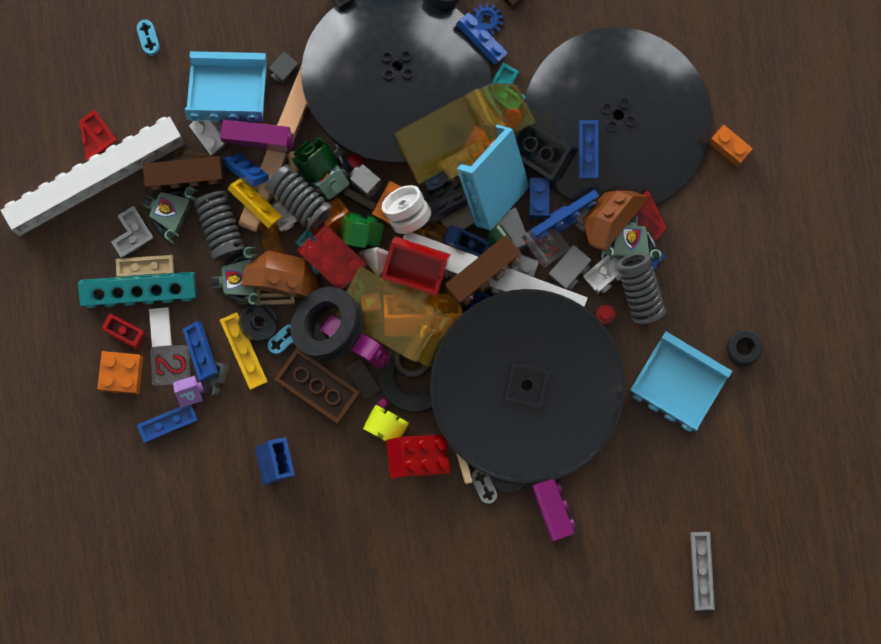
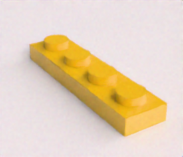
M236 312L220 319V322L248 387L252 390L268 383L250 340L242 334L239 328L238 319L240 317Z

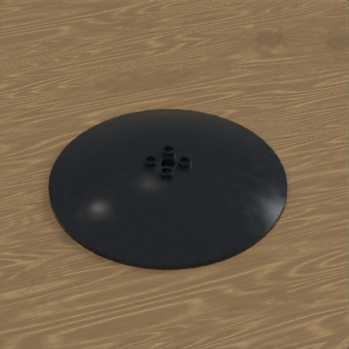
M354 0L340 9L337 6L332 8L321 19L310 35L302 60V87L306 103L315 121L338 145L355 155L377 162L390 164L414 163L431 159L450 150L460 143L475 127L483 114L490 92L491 68L489 59L456 25L464 15L455 7L439 9L431 5L428 0ZM399 64L402 66V70L394 71L392 66Z
M625 27L600 28L587 31L567 40L550 53L541 63L528 86L526 99L524 100V118L532 119L578 148L558 181L549 179L550 186L572 202H576L593 190L598 193V199L603 193L611 191H634L640 194L649 191L655 205L678 192L690 180L701 164L710 140V102L704 83L697 70L673 45L658 36L638 29ZM620 111L624 117L622 120H615L613 113ZM579 120H599V178H579Z
M539 289L510 290L487 297L466 310L448 329L437 349L430 377L431 403L436 421L445 439L452 449L472 467L503 481L541 483L561 478L580 469L593 459L608 442L617 426L623 409L625 397L624 368L612 336L600 320L584 306L570 298L550 291ZM528 379L532 382L531 389H522L521 383L523 380Z

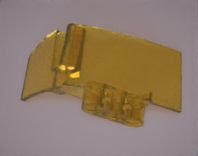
M496 83L471 91L394 133L417 183L420 184L442 171H445L448 179H452L459 175L457 168L461 164L472 166L498 138L496 125L511 128L513 132H516L536 121L517 85Z
M362 266L357 270L346 292L359 303L364 317L362 332L414 362L419 361L425 366L432 367L437 349L443 337L456 321L455 318L428 304L432 294L382 279ZM338 309L335 316L341 319V311Z

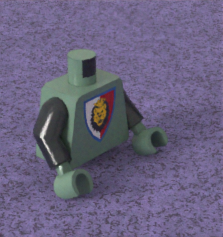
M335 144L337 149L333 152L338 162L337 166L327 171L321 180L314 181L311 179L307 182L309 187L314 189V192L319 193V197H323L326 200H330L350 184L348 178L352 172V167L337 144ZM298 172V176L302 177L304 180L303 182H305L303 175L300 172Z
M192 187L167 190L165 193L160 192L157 199L147 196L144 200L143 206L151 209L149 217L152 219V226L158 235L164 237L172 244L174 243L172 237L175 235L179 236L178 232L192 205L189 199L196 200L192 194L198 192V190Z
M635 215L606 251H602L601 258L603 259L604 255H608L610 260L612 258L621 259L632 253L645 252L650 254L653 263V258H658L659 262H661V251L658 250L657 243L652 234L646 231V227L637 226L638 216Z
M246 247L243 252L227 261L225 266L222 267V276L211 277L213 289L223 288L225 296H228L230 301L241 306L252 304L260 306L261 304L256 302V298L261 297V295L256 294V289L241 286L244 267L252 262V259L249 258L257 257V254H251L252 249H255V247Z

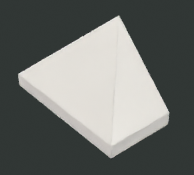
M379 247L359 251L358 255L379 277L383 272L388 251Z

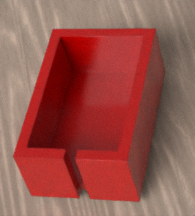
M323 222L312 233L316 240L313 242L308 238L297 251L332 285L343 290L367 264Z
M395 236L391 242L381 278L437 296L441 289L445 276L444 273L451 254Z
M444 435L406 436L386 440L390 479L437 476L450 473L449 456H445V452H448V447Z

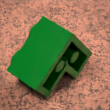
M356 213L343 215L338 235L347 245L364 248L366 245L379 247L384 226L383 223L378 221L379 218L368 216L367 219L361 218V215Z

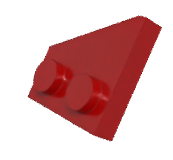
M95 110L79 120L85 159L87 161L93 155L102 153L117 142L115 136Z
M646 191L643 195L648 196V200L635 214L638 216L637 226H645L646 231H649L656 241L666 229V225L650 192Z

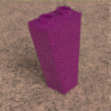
M223 120L220 140L223 143L289 154L290 149H293L295 142L294 134L291 133L290 127Z
M330 315L320 331L330 338L339 328L341 320ZM361 333L359 340L350 350L379 370L389 361L390 353L381 344Z

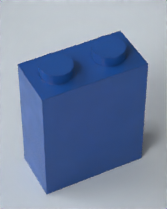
M286 437L267 441L255 448L263 486L282 482L295 476Z

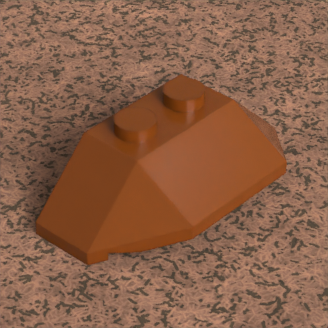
M634 191L603 193L596 202L597 204L583 218L589 245L606 251L648 200V196Z
M272 251L265 252L246 265L241 286L302 299L319 289L320 284L305 258Z

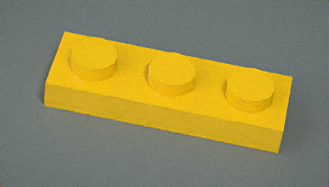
M241 178L229 186L228 190L267 228L272 227L283 217L253 187Z

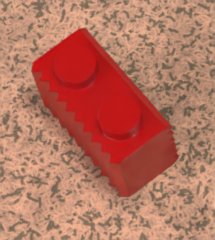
M113 314L108 315L101 328L105 333L137 350L146 337L145 331Z

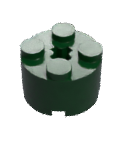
M322 137L315 138L316 141L312 143L310 140L306 141L293 153L295 158H292V161L307 180H321L327 171L335 168L338 164L336 156Z

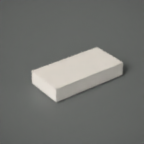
M169 308L149 309L152 347L172 346Z

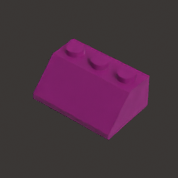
M551 479L533 485L531 488L551 542L574 534L573 530L576 529L573 519L568 518L567 511H569L566 500L562 501L559 494L562 493L559 481L555 482V480Z

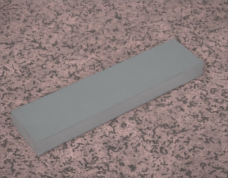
M691 532L694 611L715 610L710 532Z

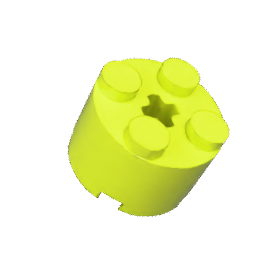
M375 405L363 429L384 441L402 437L409 422L401 418L396 420L397 415L389 411L385 414V409Z

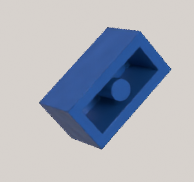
M530 178L529 219L547 220L549 217V178Z

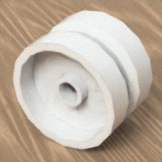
M413 185L403 186L394 190L382 203L384 214L395 232L400 234L416 231L431 216V209L424 200L421 191Z

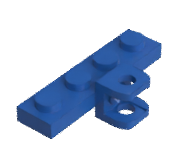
M593 190L568 207L565 205L550 214L546 221L531 229L529 235L532 240L545 238L549 235L548 231L553 228L561 234L572 227L576 222L575 218L581 214L580 211L585 208L589 210L597 204L598 193Z

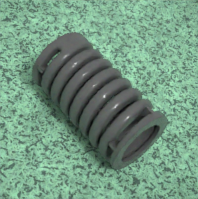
M284 165L271 176L264 189L269 191L270 195L277 202H280V205L285 207L297 221L301 222L303 227H307L308 232H312L328 218L333 207L328 202H324V198L319 197V193L314 192V189L309 187L307 182H303V178L298 177L297 172L292 173V168L289 165Z
M226 191L212 192L194 200L197 214L200 217L199 221L202 223V229L205 230L204 236L207 237L206 242L209 244L208 248L211 250L210 253L213 261L234 257L245 249L242 239H238L240 233L236 232L238 226L234 225L236 220L232 218L234 214L230 211L232 207L228 205L229 199L226 198Z
M638 252L624 256L616 265L621 276L622 286L625 289L624 292L633 322L647 324L659 320L665 315L666 310L650 255L645 252Z

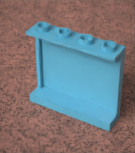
M190 51L191 67L187 107H185L187 120L263 122L267 72L266 53Z
M496 125L498 138L472 166L461 164L457 168L475 226L490 231L530 187L513 129Z
M665 332L629 393L632 394L631 397L636 401L641 402L643 400L648 403L647 407L651 410L663 412L665 414L664 417L669 421L675 422L676 420L681 423V427L690 433L691 431L696 432L732 371L670 333Z

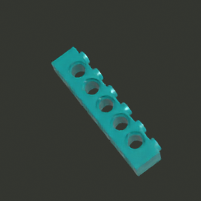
M195 272L85 279L78 282L80 306L86 305V308H95L99 304H105V307L116 306V303H124V305L129 306L135 305V302L142 301L143 304H152L156 300H162V303L173 302V299L192 301L197 295ZM171 285H180L181 291L174 292ZM152 286H160L162 292L155 293L152 289ZM133 287H140L143 291V294H135L133 291ZM121 288L124 293L123 296H117L114 289ZM101 289L104 292V297H98L95 294V290Z

